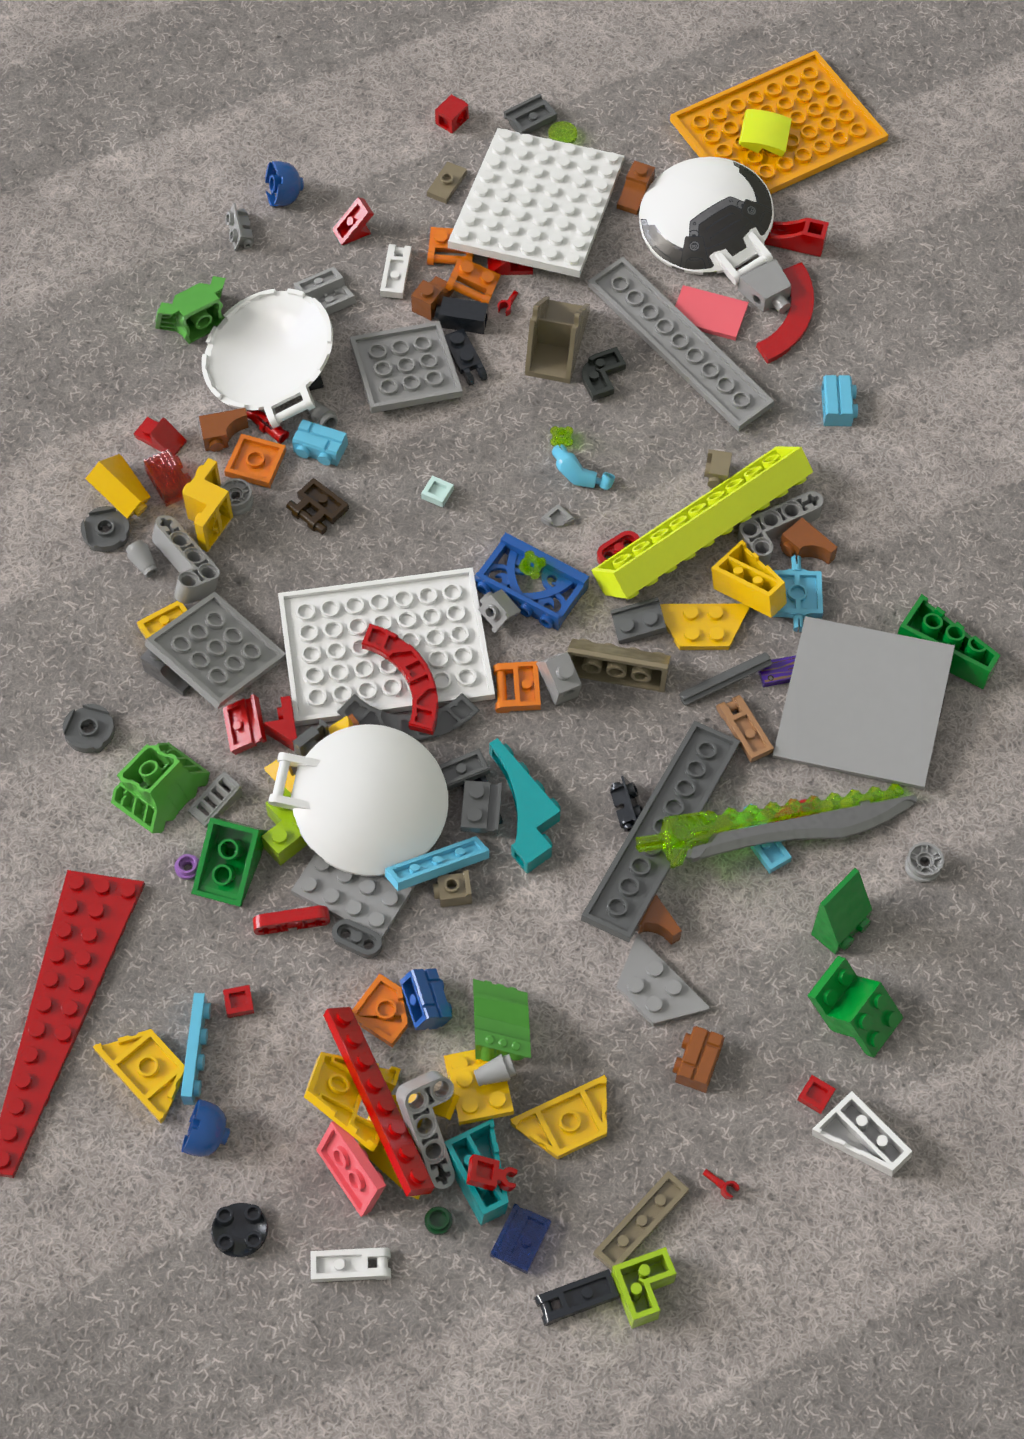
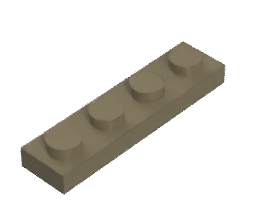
M667 1171L596 1248L593 1255L611 1271L612 1266L627 1261L689 1193V1188L671 1172Z

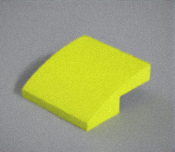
M747 109L744 115L739 145L756 153H759L763 148L782 157L786 152L792 119L769 111Z

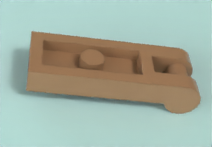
M740 695L733 697L731 702H722L716 705L718 713L724 719L734 737L740 740V746L750 763L773 753L774 748ZM735 710H737V712H739V713H737V714H735V715L732 714V712L735 711Z

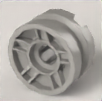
M232 478L221 484V488L229 491L233 515L239 516L251 509L253 496L249 483L240 478Z
M928 842L914 845L909 850L905 861L907 874L914 881L920 883L934 881L940 875L944 864L943 853L937 846ZM920 861H921V862H927V861H928L929 864H928V866H922V865L920 864Z

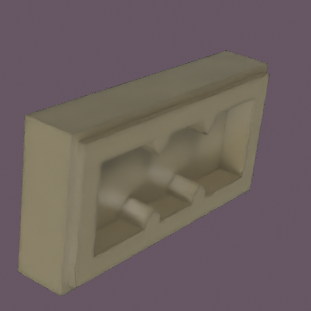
M447 161L428 189L427 197L447 204L467 175V169Z

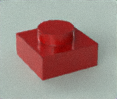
M250 985L223 990L228 1018L254 1014Z
M811 1075L797 1100L822 1114L836 1089Z

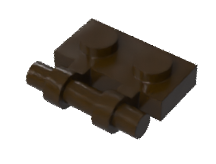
M315 478L311 479L297 492V496L301 500L298 504L290 500L286 505V508L291 511L292 516L296 519H302L307 523L309 529L312 531L316 530L321 535L327 531V526L322 523L325 519L334 524L349 510L347 502ZM312 508L317 513L312 516L306 510Z

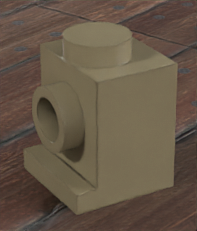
M708 449L704 477H709L708 486L713 489L728 479L732 458L731 452Z
M465 870L463 873L437 877L438 883L433 884L434 899H440L441 907L472 904L469 870Z

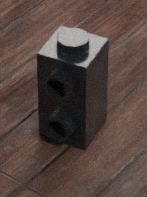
M443 296L441 305L436 307L435 319H439L441 327L445 329L460 330L464 328L465 332L484 334L488 320V303Z

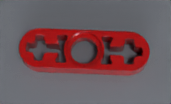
M318 905L259 914L252 920L254 933L256 935H265L289 931V928L295 927L298 930L325 926L330 923L328 907Z

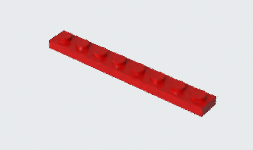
M351 1007L327 1008L323 1016L406 1197L430 1194L435 1186Z

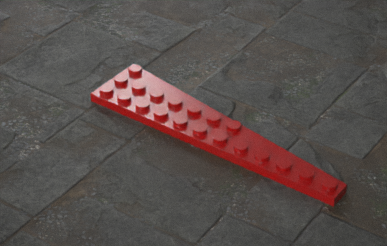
M67 870L0 1115V1176L14 1178L29 1146L30 1139L37 1128L41 1114L50 1099L56 1081H58L57 1078L61 1074L66 1058L71 1052L96 996V991L105 976L108 964L113 958L117 944L143 891L144 881Z

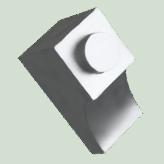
M149 649L140 657L144 672L184 696L191 688L185 680Z

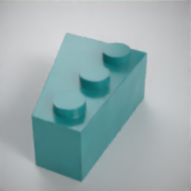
M493 1118L444 1142L454 1169L455 1179L481 1226L506 1214L509 1203L507 1191L502 1190L498 1184L493 1191L466 1184L469 1159L473 1154L500 1161Z

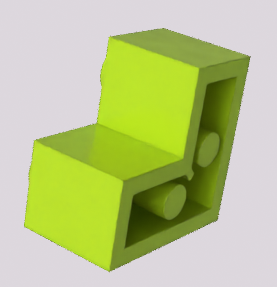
M285 788L283 796L291 797V793ZM267 801L265 803L267 815L276 825L262 835L264 849L281 866L307 846V843L300 834L293 810L272 806Z
M666 1247L612 1266L611 1275L631 1329L659 1319L660 1308L653 1290L675 1282L677 1273Z

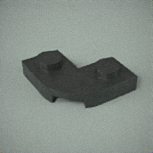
M617 347L590 356L582 369V382L592 401L613 395L614 387L608 375L626 369V362Z

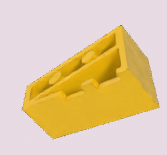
M743 540L711 567L715 590L770 618L787 604L785 582L768 565L765 566L759 560V556L747 548Z

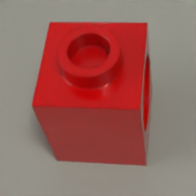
M452 94L435 109V124L452 134L469 118L468 104Z

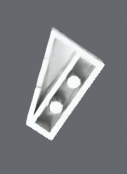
M852 1091L812 1129V1136L891 1177L912 1156V1150Z

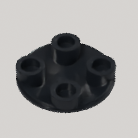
M234 1203L227 1207H221L216 1213L211 1228V1235L215 1246L222 1253L231 1257H245L255 1253L264 1244L268 1234L267 1220L261 1209L257 1205L248 1203Z

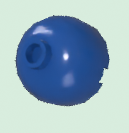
M282 161L269 162L266 169L265 183H269L271 192L270 194L266 191L270 206H287L292 204L299 196L300 191L303 190V178L299 176L297 169L290 163Z
M199 1099L190 1117V1125L187 1135L184 1137L181 1152L192 1156L204 1157L214 1153L220 1144H226L230 1129L226 1128V1116L217 1105Z

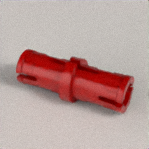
M247 410V418L254 422L263 434L267 433L279 444L288 439L289 432L281 426L271 429L262 422L263 420L271 426L267 415L261 410Z

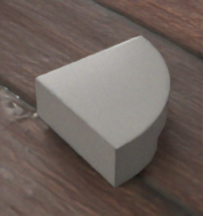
M557 504L541 517V522L551 527H565L573 524L575 518Z

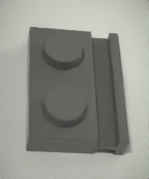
M538 94L504 111V119L509 121V124L516 132L529 134L557 120V112L546 100L542 99L541 94Z
M658 597L611 610L619 644L630 643L668 632Z
M322 719L319 720V725L316 728L311 726L293 741L295 755L306 756L319 741L329 735L328 725Z
M465 781L461 832H494V834H498L502 783L491 784V782Z

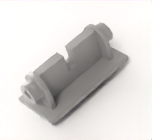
M233 203L230 211L226 213L225 219L226 225H229L230 228L229 240L233 242L234 251H237L239 246H244L247 249L251 248L254 239L252 230L249 229L248 212L243 208L237 210L236 203Z

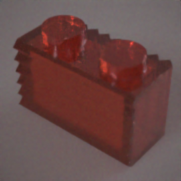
M167 449L143 461L146 473L166 507L184 499L182 495L183 488L192 479L188 473L184 474L182 472L183 465L178 455L173 457L170 450Z

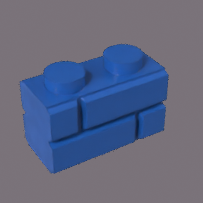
M436 968L425 970L413 969L400 980L415 1030L441 1028L453 1018L452 1006L447 1002L444 993V982L439 978Z

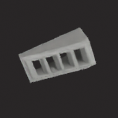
M224 771L188 809V812L206 828L210 817H219L243 795L242 787ZM225 785L230 789L229 793L223 788ZM217 792L223 797L222 800L215 795ZM209 799L216 805L215 808L207 803ZM201 806L210 813L208 816L199 810Z

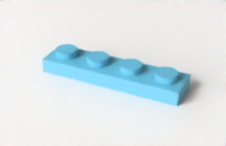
M477 836L387 867L385 868V877L397 891L486 860L489 858V849Z
M194 993L181 1089V1099L184 1105H195V1097H200L202 1081L198 1080L199 1071L204 1070L205 1055L201 1054L202 1045H207L208 1029L204 1028L205 1019H210L211 1003H207L205 993Z

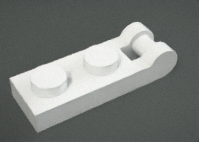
M389 244L380 289L381 297L403 299L412 255V246L402 248L397 247L395 244Z
M363 1248L311 1251V1282L391 1279V1268H388L391 1249ZM368 1260H377V1268H368Z

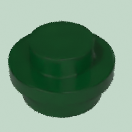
M441 1206L431 1208L424 1218L426 1229L434 1235L447 1233L453 1222L449 1210Z

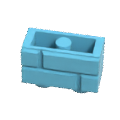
M825 375L821 386L823 425L852 426L853 418L858 417V404H853V399H856L857 387L852 385V377L850 375H839L838 377L836 375Z
M302 419L292 439L293 452L301 458L310 457L316 459L323 465L332 464L338 466L348 446L347 433Z

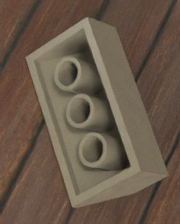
M587 639L571 640L567 652L579 678L665 693L671 659L670 655H665L662 652L641 651L634 647H618L611 643H595Z

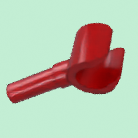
M516 290L513 291L508 300L499 301L497 305L498 313L502 308L506 307V316L511 314V305L518 295Z
M705 1169L703 1172L705 1177L721 1189V1195L725 1199L730 1200L733 1198L727 1192V1186L733 1187L737 1192L740 1189L735 1181L725 1182L708 1169Z

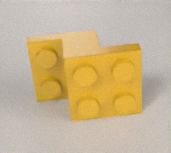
M210 458L206 460L204 465L198 467L195 477L184 486L182 492L187 517L194 521L199 547L206 552L210 550L233 518L229 491L220 487L221 481L217 461Z
M475 1049L444 1055L448 1079L454 1084L453 1093L459 1096L455 1107L459 1126L514 1115L508 1081L482 1086L478 1085L474 1070L479 1069V1067L489 1061L476 1059Z

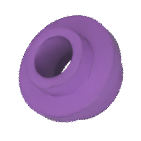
M191 854L180 856L174 866L177 876L184 880L195 878L199 859ZM187 864L193 866L192 869L188 871H185L183 869L184 866Z

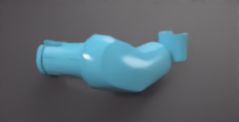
M561 444L560 447L556 445L552 449V455L557 460V469L572 484L595 488V484H598L604 490L612 487L615 481L613 474L604 472L602 478H598L597 472L583 468L575 454L569 453L564 445Z

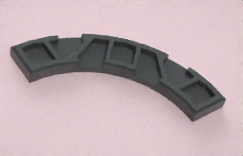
M461 693L455 700L438 709V719L434 735L410 730L409 722L411 715H396L381 711L361 700L356 694L337 713L343 718L353 714L360 725L387 726L402 731L416 740H424L446 734L460 727L480 710Z

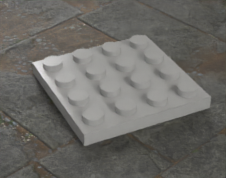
M440 321L350 337V345L371 413L462 397L463 391Z
M216 592L211 593L151 635L145 642V646L217 710L281 663L286 656L284 651Z
M315 853L291 889V893L314 906L322 905L328 907L329 914L341 920L349 919L377 932L383 940L417 884L397 891L385 875L361 876L347 873L326 863L322 857Z

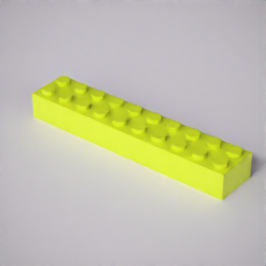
M776 446L592 569L591 571L604 595L615 598H634L639 594L640 589L655 584L659 576L674 571L677 568V564L693 558L696 555V551L711 546L715 542V538L730 533L733 530V526L749 520L752 517L751 514L755 511L767 508L770 505V501L786 495L789 492L788 489L792 486L804 483L807 480L806 477L813 473V470L802 447Z

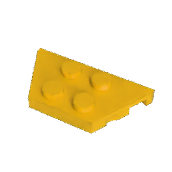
M743 603L660 604L667 631L674 638V643L679 650H729L750 609L749 606Z
M152 1029L138 1032L135 1036L117 1038L118 1041L105 1045L99 1043L93 1046L94 1051L160 1123H163L183 1081L185 1065Z
M603 1075L510 1119V1124L557 1160L607 1136V1078Z

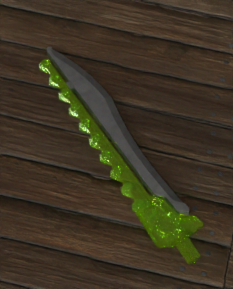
M892 783L886 791L872 786L866 794H861L859 790L852 789L845 797H841L838 793L831 792L825 800L811 795L805 803H800L797 799L790 798L784 806H779L777 802L770 801L763 809H759L756 805L749 804L743 812H738L735 808L728 807L722 815H717L714 811L707 810L706 812L700 811L666 816L663 819L659 834L635 838L636 850L640 853L662 849L667 860L670 862V868L674 869L683 865L685 859L690 863H694L702 858L766 843L803 839H841L873 829L893 819L914 805L917 797L911 795L898 798L904 794V790L899 784ZM718 833L713 841L708 843L713 834Z

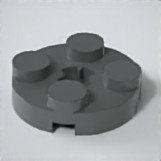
M111 506L93 509L89 512L86 520L84 521L83 519L81 523L83 540L93 551H114L126 545L130 536L131 529L128 518ZM103 526H108L111 529L108 532L99 531L100 529L103 530Z
M97 704L82 705L83 708L70 711L64 719L63 732L66 742L74 750L82 753H98L112 741L115 734V726L106 708ZM90 724H93L94 730L92 732L86 733L83 730L84 727H89Z

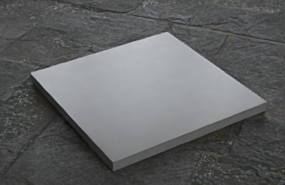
M805 616L773 758L924 790L955 645Z

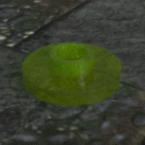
M556 122L550 126L548 138L573 144L577 139V129L569 122Z

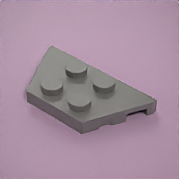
M639 936L635 938L616 989L652 1026L709 1011L710 1007Z

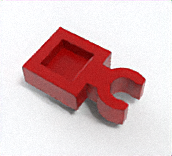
M473 1154L469 1159L466 1184L491 1191L498 1184L502 1190L510 1192L516 1187V1184L509 1182L506 1176L514 1177L518 1170L513 1167H507L504 1170L500 1169L499 1160Z

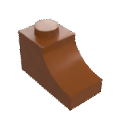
M634 161L626 175L625 185L617 203V209L638 215L644 194L654 181L655 167Z
M437 276L430 282L423 280L411 295L412 312L431 321L435 317L437 305L442 303L443 296L450 297L454 290L449 291L445 289L447 281Z
M246 408L199 416L205 451L218 452L223 448L229 447L228 442L234 434L249 428Z
M804 518L799 519L782 534L780 542L781 550L788 557L796 555V560L797 555L801 556V558L812 557L820 559L828 565L835 559L838 548Z
M657 895L654 897L636 929L638 934L652 932L661 935L671 945L680 940L682 930Z

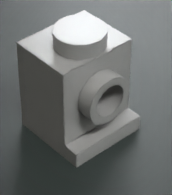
M502 589L495 593L490 591L480 599L482 606L478 609L493 626L491 630L494 633L507 627L521 612Z

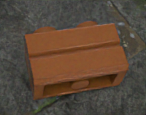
M698 1026L693 1027L691 1034L686 1033L681 1046L682 1049H685L683 1058L677 1057L672 1071L677 1074L675 1082L706 1093L725 1037Z

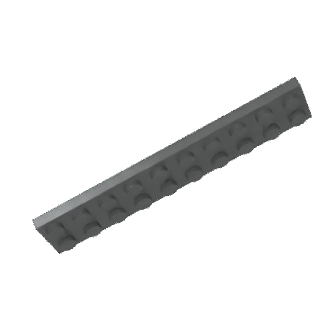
M697 721L693 722L582 913L581 921L628 943L630 942L738 750L740 740Z

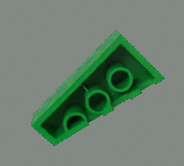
M921 594L900 625L897 634L955 645L949 673L984 689L993 675L1001 655L977 636H970L965 632L963 625L959 622L954 623L945 616V611L940 607H933L928 603V598Z

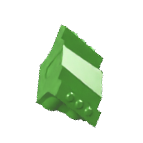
M213 276L211 284L198 283L175 295L172 304L161 302L160 308L157 311L155 328L178 332L189 344L208 335L214 326L218 327L225 318L221 313L223 304L220 301L226 278Z
M169 742L151 746L146 744L117 774L121 782L113 790L111 803L151 833H162L166 821H173L179 811L197 795L198 787L208 784L210 772Z
M473 979L476 1059L491 1061L500 1054L503 1056L509 1054L512 1060L531 1058L528 993L519 991L514 987L507 988L502 984H492L491 981Z

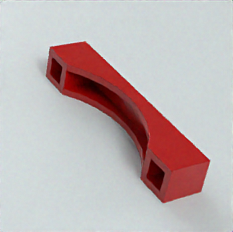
M812 218L787 222L773 221L772 230L765 240V245L821 257L829 222Z

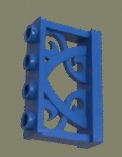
M505 532L500 539L499 545L479 572L475 574V583L477 590L484 595L490 591L495 593L502 589L521 610L520 614L539 620L540 624L545 628L559 630L581 596L589 588V576ZM504 554L509 555L507 565L498 564ZM524 563L529 567L527 569H522V566L520 564ZM497 570L507 572V574L499 573L495 575V578L502 580L500 583L489 578V574ZM536 571L541 572V581L546 590L522 593L517 583L516 575L524 576ZM552 578L556 580V582H551V586L548 583L547 579ZM570 588L573 589L569 598L565 600L561 594ZM553 598H556L561 604V608L557 612L544 607L545 605H551L554 608Z

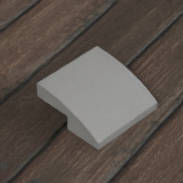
M335 267L294 283L296 290L302 291L307 296L319 301L328 315L356 303L354 294L347 288L343 276Z

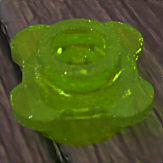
M554 426L550 429L552 434L550 444L552 446L559 445L560 447L562 444L565 447H570L573 445L574 441L571 438L573 434L572 427L558 428Z
M532 550L526 551L525 557L519 564V570L525 575L531 576L532 579H538L542 567L546 566V560L543 557L539 558Z

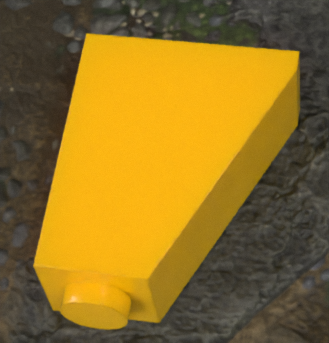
M120 454L99 461L85 478L126 518L134 515L138 517L148 507L146 503L151 498Z

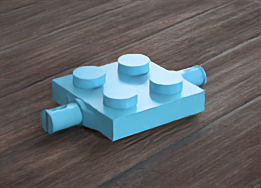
M796 555L791 557V569L773 570L785 582L787 604L773 617L793 618V630L797 632L799 624V632H802L805 616L812 618H822L823 616L822 572L801 569V556L797 555L796 560Z

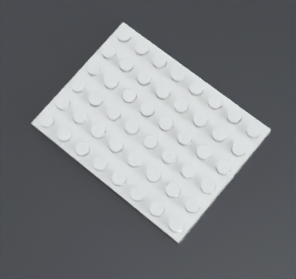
M497 128L450 235L448 248L580 278L620 174L624 155Z
M473 567L278 593L295 726L319 723L320 719L324 722L343 719L337 711L354 694L370 706L387 713L412 710V694L402 673L384 657L372 651L362 649V642L369 624L385 628L397 634L400 639L404 640L407 644H411L420 653L433 675L438 696V707L449 704L461 693L471 702L495 699L482 617L478 610L480 606Z

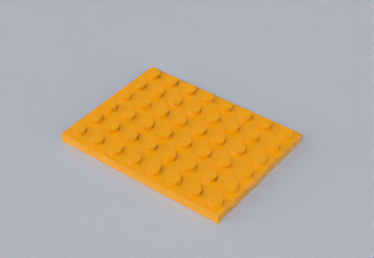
M816 50L670 115L671 123L699 157L726 158L745 165L763 180L770 194L888 141L889 136ZM747 109L769 111L792 119L786 152L782 157L763 148L759 153H756L739 145L744 115Z

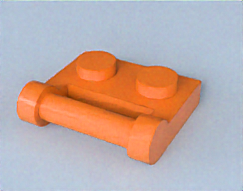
M431 227L427 265H434V263L456 265L459 256L436 254V252L466 254V256L461 257L472 262L474 254L448 248V240L453 228Z
M459 256L445 289L449 291L454 290L476 301L489 303L501 275Z
M538 661L497 663L493 666L497 687V702L495 703V711L497 713L541 710L539 673L536 664ZM507 674H513L515 700H507Z

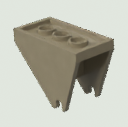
M545 296L533 306V315L530 318L525 375L570 384L589 316L590 304L585 303L581 306L550 300L549 296Z

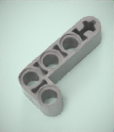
M809 491L752 516L749 520L739 525L738 543L743 540L747 548L752 553L755 552L765 566L769 565L773 553V543L771 540L782 536L787 529L801 518H804L808 523L818 519L823 506L822 495L816 491Z
M168 515L157 517L152 541L180 573L174 591L175 599L183 604H190L215 592L220 575L218 567L173 517Z
M430 1071L400 1085L396 1092V1100L406 1127L434 1186L438 1189H445L453 1183L455 1173L432 1107L451 1098L454 1092V1084L440 1072ZM441 1081L440 1089L434 1092L435 1084ZM416 1092L415 1100L408 1103L410 1095ZM425 1118L423 1126L417 1128L419 1120ZM434 1143L433 1149L426 1153L427 1146Z

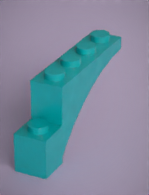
M496 738L489 743V754L499 766L508 782L517 813V836L515 843L511 845V856L528 874L552 857L553 844L544 832L560 821L561 807L554 798L550 799L547 796L540 781H534L529 775L526 765L514 758L512 749L506 743L503 745Z

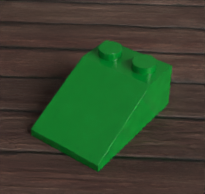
M210 817L191 894L242 907L264 848L262 835L268 830L222 818Z
M854 868L820 903L811 932L813 937L835 955L840 949L846 951L853 943V936L857 931L863 933L871 923L869 918L872 907L859 870Z

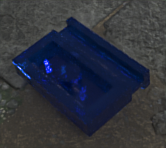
M514 1204L490 1253V1257H495L503 1263L528 1274L552 1221Z

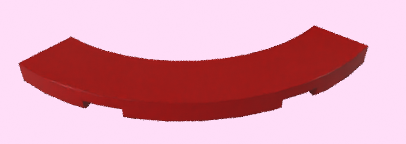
M802 262L783 269L791 284V307L786 319L772 335L756 345L757 350L767 364L788 353L801 340L810 324L814 308V290L809 273Z
M369 624L362 642V649L372 651L390 661L406 679L412 694V714L409 729L434 735L438 719V696L436 684L427 663L411 644H407L397 634L385 628Z

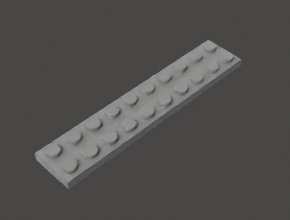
M621 257L588 280V287L738 432L774 406V400L624 257Z

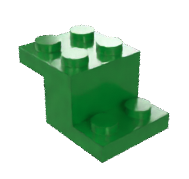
M840 956L836 957L807 995L830 1030L855 1038L863 1052L873 1058L904 1018L881 982L857 976L847 959Z

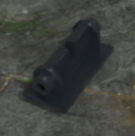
M621 776L623 783H613L610 794L616 808L624 805V808L617 810L616 813L620 827L624 828L625 832H630L643 808L640 804H637L636 797L639 796L634 782L630 783L624 776Z

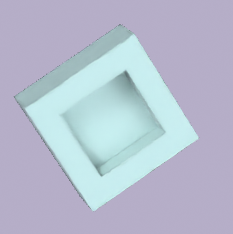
M432 476L421 493V499L443 508L454 490V484Z

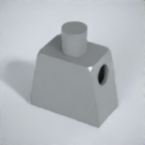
M776 259L740 276L738 291L762 312L775 307L780 314H784L790 309L791 304L787 300L790 298L791 284Z
M568 652L559 653L536 662L555 706L578 697L582 685Z

